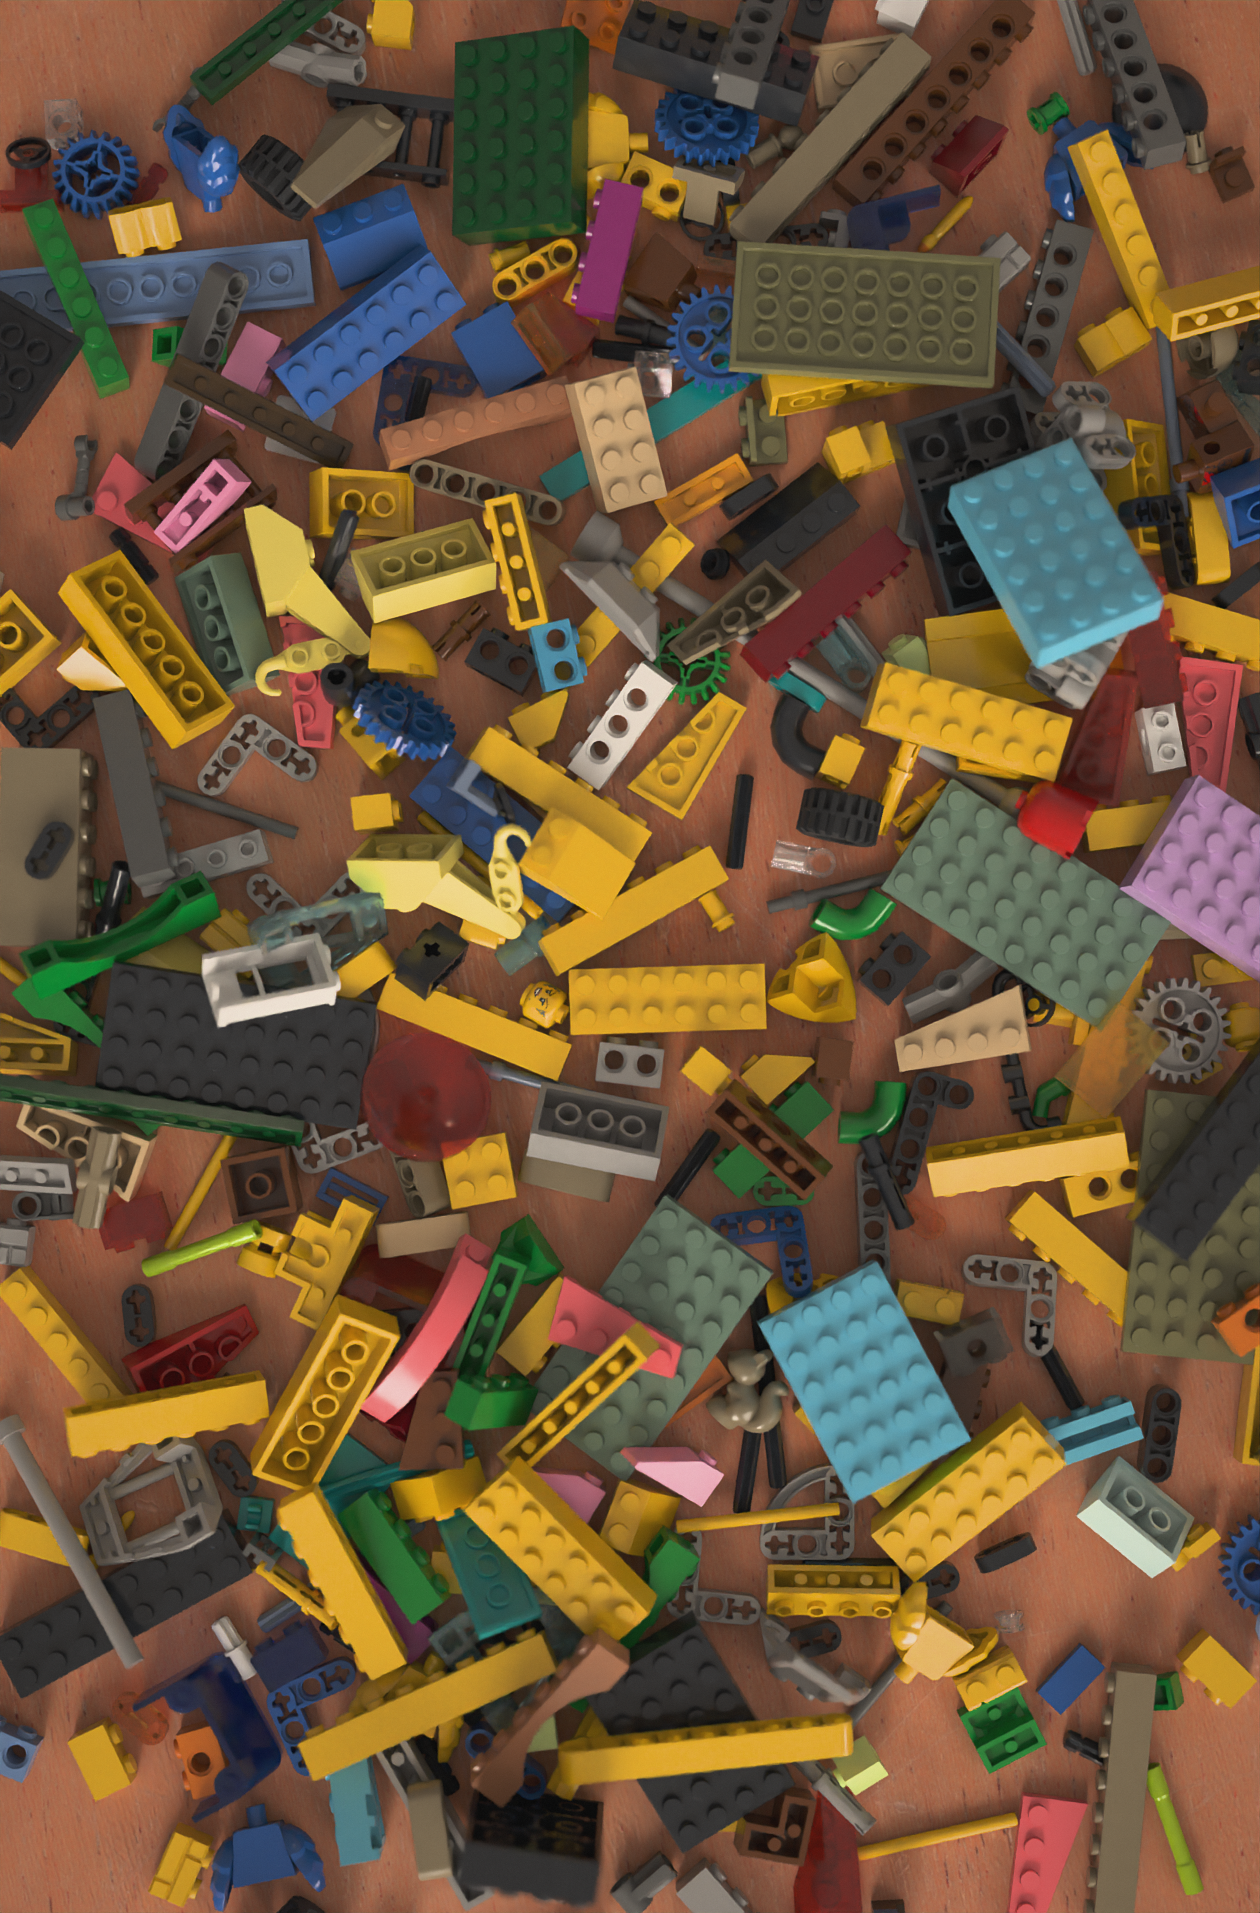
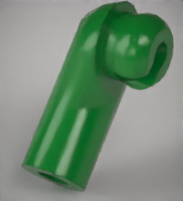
M1053 1077L1039 1085L1036 1090L1032 1115L1048 1118L1051 1101L1060 1096L1066 1097L1069 1095L1071 1083L1062 1077Z

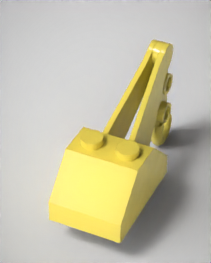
M264 505L244 508L245 526L266 617L286 615L289 612L325 637L293 644L277 656L263 661L257 667L255 673V681L258 688L264 694L280 696L281 690L272 689L266 684L265 678L270 671L283 670L301 674L323 669L331 663H342L347 655L358 659L368 656L370 638L311 568L315 566V554L311 539L305 540L301 528Z
M509 824L498 829L494 836V850L489 864L492 889L458 861L464 853L461 835L370 834L347 859L350 879L385 909H398L400 912H410L424 902L492 930L508 939H515L524 930L526 920L518 912L524 900L519 865L508 849L506 839L509 835L516 834L524 840L526 846H530L532 842L526 830L518 825Z

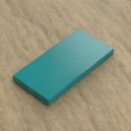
M348 1433L341 1442L318 1485L320 1487L389 1464ZM390 1483L377 1487L379 1492H385ZM368 1491L328 1504L336 1516ZM336 1516V1518H337V1520H338L340 1526L342 1527V1529H343V1531H344V1533H345L347 1539H349V1538L351 1537L350 1534L347 1532V1530L345 1529V1527L343 1526V1524L340 1522V1520H339L338 1517ZM278 1523L268 1539L309 1569L305 1559L297 1557L292 1546L294 1539L289 1530L284 1531Z
M459 1508L454 1510L455 1515L439 1521L435 1519L479 1640L542 1617L541 1608L528 1576L464 1512L465 1509L460 1510Z

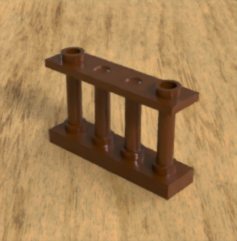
M226 430L124 504L126 515L134 525L141 520L143 522L147 521L155 531L163 521L157 514V508L167 501L169 503L173 502L176 506L184 496V489L193 482L195 483L214 459H230L252 481L245 490L252 498L238 509L232 505L224 513L225 519L212 528L208 527L199 538L177 554L171 550L174 556L169 559V564L174 574L180 570L187 571L198 562L199 556L245 523L244 508L264 505L271 510L276 504L277 488L271 484L262 491L235 458L237 442L229 430Z

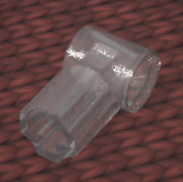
M777 840L771 868L809 875L817 879H826L833 874L836 868V858L826 848H814ZM824 855L830 860L831 866L827 871L818 872L813 868L812 861L816 856Z

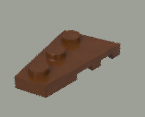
M459 1368L434 1369L421 1386L399 1470L463 1469L465 1467L463 1427L444 1416L456 1381L460 1379Z

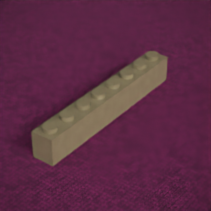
M903 32L895 40L890 38L879 52L881 56L874 64L868 62L858 75V82L852 88L847 86L840 93L836 100L838 104L831 112L827 109L819 116L815 123L817 127L810 135L807 133L803 134L794 146V153L788 159L783 157L776 164L772 171L774 175L767 183L761 181L751 193L752 199L745 207L740 205L736 208L729 218V221H731L729 234L737 241L773 243L929 70L932 56Z
M1111 1662V1672H1106L1104 1688L1105 1692L1109 1694L1108 1704H1103L1101 1721L1102 1725L1106 1726L1105 1736L1099 1738L1098 1753L1099 1757L1103 1758V1766L1101 1770L1097 1769L1095 1776L1096 1790H1099V1800L1093 1803L1092 1819L1093 1822H1096V1832L1090 1835L1089 1851L1090 1855H1093L1092 1867H1087L1086 1884L1087 1887H1090L1089 1899L1084 1900L1083 1913H1134L1157 1677L1151 1665Z

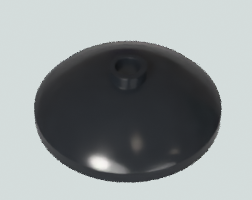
M1158 63L1183 134L1189 133L1190 135V131L1205 130L1208 120V103L1199 82L1182 68ZM1113 100L1111 107L1112 122L1122 124L1120 104L1116 105Z

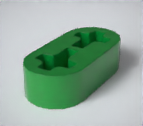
M763 1176L752 1189L753 1196L757 1202L766 1206L805 1205L812 1200L815 1192L814 1190L806 1200L803 1198L797 1199L796 1194L786 1193L785 1188L790 1187L778 1176ZM764 1182H770L771 1187L781 1188V1193H773L769 1200H765L763 1194H758V1188H763Z

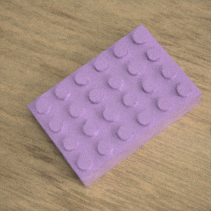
M1200 775L1186 778L1118 888L1169 920L1171 924L1260 983V816Z

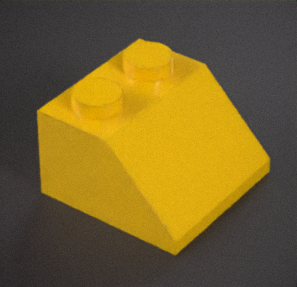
M619 1478L598 1536L610 1548L626 1554L644 1557V1550L664 1525L670 1529L681 1497L629 1478L627 1481Z

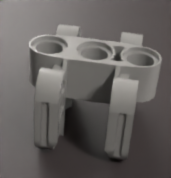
M1064 382L1052 396L1053 404L1060 412H1040L1029 422L1033 441L1036 443V452L1072 438L1101 491H1103L1107 487V477L1103 469H1121L1125 467L1136 455L1135 446L1126 438V430L1122 419L1118 413L1109 407L1111 395L1106 387L1098 382ZM1089 394L1095 396L1098 399L1099 403L1096 402L1093 398H1091ZM1114 447H1116V448H1118L1120 451H1122V453L1124 454V456L1120 455V454L1115 450Z
M1128 631L1037 669L1032 661L1024 678L1030 686L1059 704L1070 709L1079 708L1081 710L1109 667Z

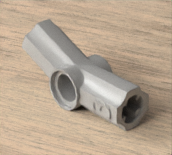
M292 41L269 60L270 66L300 75L307 83L320 88H326L328 83L358 87L359 84L365 82L367 77L366 61L362 56L336 53L333 49L322 44L314 43L310 47Z
M976 951L957 969H947L940 972L934 978L932 985L903 998L902 1001L913 1024L945 1009L950 1012H958L965 1009L971 1002L970 993L998 970L996 963Z

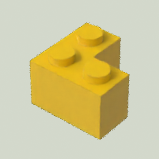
M870 420L849 429L846 425H843L828 433L830 437L826 438L821 453L829 472L839 479L843 485L895 463L884 421L875 424L874 420Z
M473 1456L465 1459L466 1465L463 1469H433L390 1483L400 1519H415V1523H421L435 1516L436 1521L454 1516V1509H465L473 1496L487 1484L479 1457Z

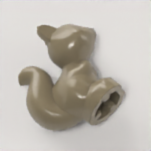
M743 1348L728 1352V1368L735 1380L728 1384L726 1395H715L706 1403L710 1414L724 1427L733 1430L739 1425L752 1433H764L770 1431L779 1422L783 1410L780 1396H788L789 1387L783 1381H773L764 1388L761 1397L754 1387V1384L765 1373V1364L773 1357L772 1350L765 1349L757 1352L754 1349Z

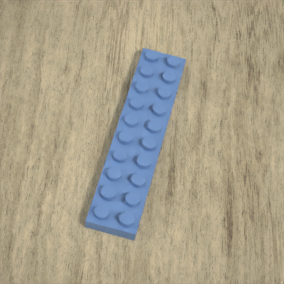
M308 239L81 262V266L108 328L188 319L205 273L209 266L215 262L227 264L243 272L248 277L249 286L239 314L316 306L310 243ZM44 266L0 271L1 291L69 332L72 331L59 297Z

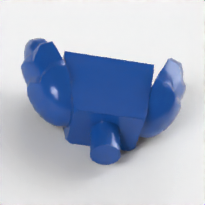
M173 105L167 111L165 127L162 132L169 149V158L182 173L186 188L202 200L204 211L208 213L218 212L223 208L221 197L233 192L240 173L237 146L231 144L223 135L214 137L205 130L202 121L194 117L182 105Z
M1064 117L1053 126L1052 131L1059 138V141L1054 144L1052 156L1048 159L1045 166L1044 187L1045 191L1049 193L1052 207L1065 222H1075L1073 200L1077 201L1086 195L1068 151V146L1098 132L1108 130L1122 168H1125L1126 163L1133 167L1143 168L1140 158L1136 159L1134 157L1132 136L1130 131H1125L1123 124L1115 122H1101L1097 124L1093 120H1088L1076 128L1068 117Z
M265 1803L246 1807L248 1827L237 1829L233 1832V1836L228 1837L222 1842L212 1862L213 1874L210 1889L213 1893L214 1908L222 1913L225 1911L233 1886L237 1888L294 1876L301 1871L317 1892L320 1893L326 1887L323 1872L324 1863L315 1850V1843L312 1838L297 1826L292 1824L285 1825L283 1819L268 1822Z

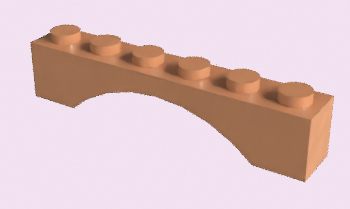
M562 376L381 429L379 442L389 471L413 464L418 460L426 459L451 447L487 435L523 427L542 426L572 417L565 385L569 384L567 377Z
M599 1627L591 1636H584L576 1648V1653L569 1660L565 1658L558 1665L555 1676L549 1683L543 1682L538 1687L531 1703L527 1707L523 1705L518 1709L513 1717V1723L506 1730L501 1729L495 1735L491 1747L485 1754L480 1752L475 1757L470 1767L472 1770L471 1786L502 1808L523 1785L526 1753L534 1736L544 1722L556 1711L576 1699L593 1693L608 1691L630 1667L629 1650Z

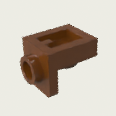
M1232 146L1220 150L1214 155L1215 158L1209 166L1210 169L1208 171L1222 203L1249 193L1255 188L1242 158L1246 153L1244 146L1233 150Z

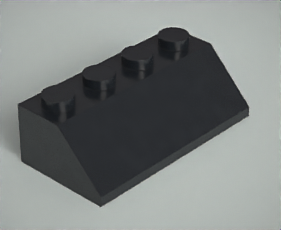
M817 462L716 542L721 549L729 553L730 560L744 578L764 560H767L782 573L855 516L860 505L842 482Z

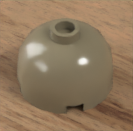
M1231 325L1176 340L1178 356L1181 363L1187 358L1191 370L1187 371L1190 376L1198 380L1214 377L1223 373L1234 362L1238 352L1239 337L1234 326Z

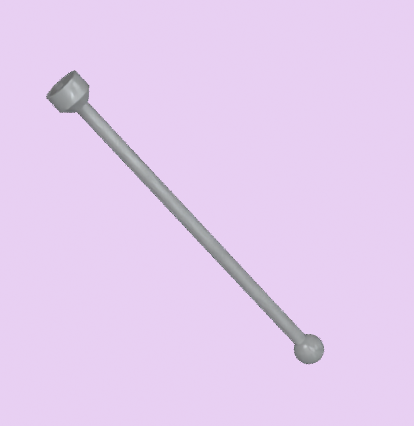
M598 510L586 524L570 553L571 556L579 561H614L617 565L622 562L629 569L640 558V556L623 546L624 541L620 524ZM670 575L656 589L698 617L714 605L713 602ZM753 630L736 639V641L745 645L759 632ZM798 656L789 663L792 667L788 673L862 720L867 703L866 699ZM888 736L897 743L901 744V739ZM925 746L921 747L918 756L997 805V808L1017 820L1020 810L1015 808V805L1022 791L1030 792V789L1021 786L1007 789L988 776L956 772L955 755Z

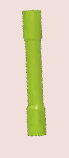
M254 1219L178 1249L167 1250L142 1260V1270L147 1277H152L172 1270L178 1265L232 1246L237 1247L262 1237L261 1225Z
M1158 1762L1148 1764L1146 1785L1159 1813L1176 1861V1869L1186 1895L1200 1893L1204 1887L1195 1861L1190 1855L1169 1796V1788L1161 1765Z

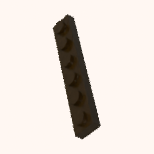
M179 353L176 354L163 380L165 385L328 468L342 469L354 446L352 442Z

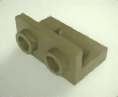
M752 396L745 397L744 406L738 407L739 425L745 426L746 438H741L742 458H748L749 467L787 464L784 416L778 417V410H776V415L769 416L765 399L752 400Z

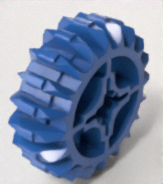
M91 130L89 138L86 139L84 134L79 132L78 138L80 141L74 143L72 139L67 138V144L70 148L68 150L59 148L58 153L63 159L53 160V165L58 169L52 172V178L58 182L54 185V189L58 194H62L60 200L64 205L70 204V209L73 213L81 210L83 217L88 219L93 212L96 219L101 220L103 211L107 212L117 206L118 208L125 206L123 204L124 199L131 202L134 200L129 190H139V184L134 180L140 177V171L134 168L138 161L135 156H130L132 153L129 145L122 146L123 142L118 136L111 140L109 132L104 131L99 138L97 132ZM91 155L88 160L81 161L86 156ZM108 155L113 156L119 161L120 175L114 174L113 170L108 169ZM96 171H101V176L98 177L96 175V179L90 177L93 173L96 174ZM73 175L78 176L80 180L84 181V195L74 190L72 184ZM112 188L108 193L101 195L105 189Z

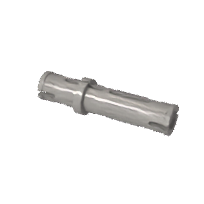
M816 1759L792 1762L812 1783L811 1788L814 1791L818 1790L862 1836L876 1823L877 1820L845 1788L841 1787L837 1779L832 1775L833 1771L830 1768L826 1769Z

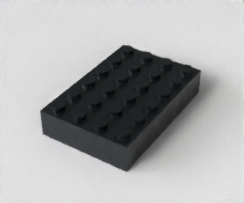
M1019 386L1003 389L885 427L939 616H953L999 601L950 512L948 504L951 486L1036 452Z
M693 1610L628 1649L630 1667L608 1691L585 1696L609 1736L759 1721ZM786 1763L636 1778L682 1854L795 1785Z
M474 1788L463 1840L457 1884L464 1885L465 1889L475 1892L483 1891L484 1888L498 1890L500 1895L506 1897H517L519 1894L530 1895L534 1900L544 1903L552 1902L555 1899L567 1901L569 1906L575 1908H586L587 1905L595 1906L602 1865L604 1802L574 1797L570 1801L549 1793H543L539 1798L529 1800L516 1792L501 1808Z

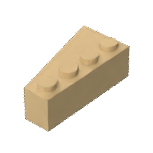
M1021 985L895 1039L899 1071L904 1072L1032 1050Z
M23 1105L16 1127L50 1150H55L65 1158L73 1159L75 1167H80L82 1161L86 1159L92 1127L107 1126L122 1132L115 1167L118 1170L113 1190L127 1202L137 1195L158 1135L151 1133L147 1136L140 1128L109 1117Z

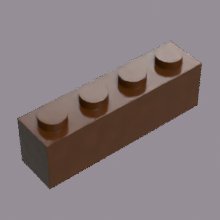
M959 1319L958 1326H952L939 1380L972 1440L974 1433L970 1432L973 1419L978 1420L981 1412L982 1401L978 1399L981 1388H986L989 1383L991 1370L987 1369L990 1356L995 1357L997 1353L999 1338L995 1337L996 1331L993 1328ZM966 1442V1443L962 1444L961 1446H959V1447H957V1448H955V1449L949 1451V1452L946 1453V1454L952 1456L955 1452H957L959 1449H961V1448H962L964 1445H966L968 1442Z

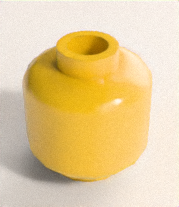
M1241 1002L1231 1005L1229 1007L1230 1011L1225 1013L1221 1019L1231 1021L1230 1025L1223 1027V1032L1231 1035V1038L1225 1039L1226 1044L1229 1047L1235 1048L1236 1052H1248L1260 1038V1009L1250 1007L1248 1002Z

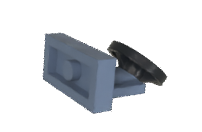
M463 759L446 787L494 817L496 815L498 817L503 816L507 825H516L514 812L502 783L494 784L493 797L490 798L471 785L482 767L472 760Z

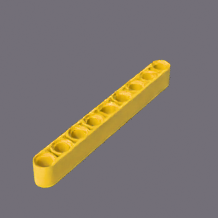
M827 1713L569 1740L558 1745L560 1781L568 1785H579L843 1757L852 1754L854 1751L852 1717L846 1713Z

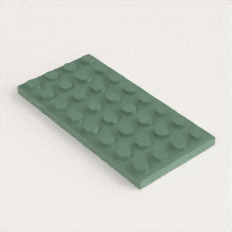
M953 778L948 782L880 888L1098 1030L1103 1029L1171 923L1120 890L1117 884L1072 855L1068 860L1027 838L1020 832L1016 819Z
M665 1195L598 1294L618 1308L622 1307L641 1322L650 1324L683 1344L676 1374L672 1379L638 1368L564 1437L618 1478L627 1481L636 1468L620 1453L624 1447H651L774 1271L670 1195ZM562 1344L534 1384V1387L539 1389L531 1413L536 1416L588 1368L599 1355Z

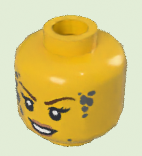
M544 980L536 984L530 983L519 1003L523 1007V1016L543 1028H550L556 1022L562 1024L570 1010V1007L566 1005V992Z

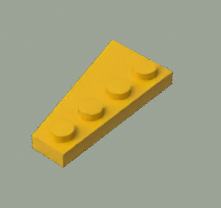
M718 692L626 789L676 818L683 820L747 708Z

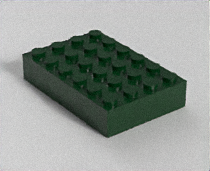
M574 25L455 42L452 235L469 246L587 233L589 38Z

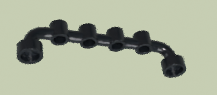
M1003 969L994 978L992 996L994 997L1005 992L1006 983L1012 979H1015L1016 985L1025 984V982ZM1019 1054L1005 1055L1007 1064H1002L1001 1069L1005 1084L1012 1083L1014 1095L1008 1096L1011 1114L1019 1115L1020 1122L1025 1131L1061 1126L1059 1116L1046 1118L1047 1125H1038L1034 1122Z

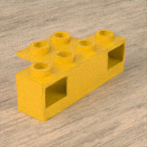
M350 1195L342 1200L333 1221L311 1210H308L307 1214H300L291 1234L296 1238L290 1252L285 1251L282 1253L274 1271V1274L303 1287L289 1316L290 1318L318 1330L336 1295L341 1296L380 1208Z

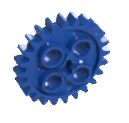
M674 88V94L665 92L664 100L659 99L658 108L655 110L654 132L658 133V142H665L664 150L674 149L675 158L685 155V163H689L692 159H697L698 166H702L704 161H709L710 165L715 167L716 160H720L724 165H728L729 157L739 161L740 153L748 155L749 147L755 146L759 130V115Z
M715 285L713 294H709L705 287H702L701 298L699 299L693 293H690L689 299L691 304L687 305L684 302H680L679 308L682 314L672 313V320L677 325H668L667 332L675 335V337L666 339L667 346L676 347L669 352V359L679 358V361L674 365L675 371L685 368L683 380L687 381L693 376L695 378L694 388L696 389L702 382L707 383L706 389L708 393L711 392L713 385H718L720 393L723 394L725 384H730L731 388L737 391L738 380H741L745 385H749V373L729 372V365L724 369H717L711 362L713 358L719 355L725 356L728 360L730 359L732 328L725 335V344L718 342L704 361L699 360V357L713 345V335L715 334L717 337H720L732 321L734 300L732 286H728L725 294L720 293L718 285ZM717 309L724 311L727 315L726 320L721 323L713 322L709 318L712 311ZM693 334H700L704 337L705 343L701 347H692L687 342L688 338ZM750 373L756 377L759 376L758 373Z
M374 680L372 685L366 683L364 689H360L353 705V709H355L353 715L359 718L357 724L367 727L364 732L366 735L376 736L375 743L384 742L386 750L397 749L399 756L405 752L412 760H414L416 755L423 761H426L428 756L433 760H436L438 755L444 757L446 751L448 752L455 740L454 737L457 734L453 730L455 723L449 721L451 715L442 713L443 706H435L433 704L434 698L426 699L423 697L424 692L422 690L417 693L413 692L411 685H408L407 688H402L398 681H396L394 686L387 680H384L382 684Z
M1249 1514V1525L1244 1526L1238 1521L1236 1523L1240 1530L1238 1534L1230 1531L1227 1532L1232 1539L1231 1544L1221 1543L1223 1549L1228 1553L1227 1555L1218 1556V1559L1227 1566L1218 1569L1222 1577H1226L1222 1584L1227 1590L1231 1589L1229 1592L1231 1598L1234 1601L1239 1599L1238 1604L1244 1610L1250 1606L1252 1613L1257 1615L1260 1612V1557L1249 1552V1548L1254 1547L1260 1551V1520L1256 1521ZM1256 1562L1252 1572L1243 1573L1244 1567L1248 1563Z

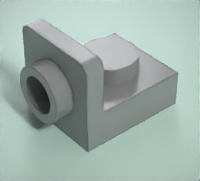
M829 209L827 212L821 211L818 224L826 229H831L827 247L847 248L853 217L846 216L844 211Z

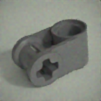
M25 1191L15 1196L12 1201V1210L17 1218L24 1221L73 1219V1194ZM26 1196L32 1197L36 1201L37 1209L33 1214H28L22 1207V1201Z

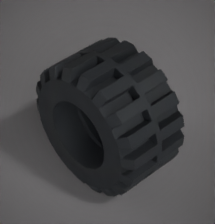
M265 134L262 135L238 164L240 174L244 180L267 203L290 219L301 221L312 208L308 202L290 188L304 160L278 139Z
M816 787L805 789L796 829L804 835L838 844L856 847L875 846L884 806L874 799L849 792Z

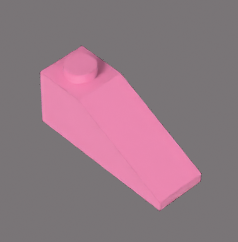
M214 459L156 528L154 533L177 554L223 515L252 481L230 459Z
M624 1447L620 1452L634 1468L701 1507L724 1476L715 1466L718 1461L704 1450H701L698 1454L688 1447Z
M531 1467L586 1523L589 1522L606 1493V1487L602 1485L604 1481L602 1478L588 1470L584 1474L579 1470Z

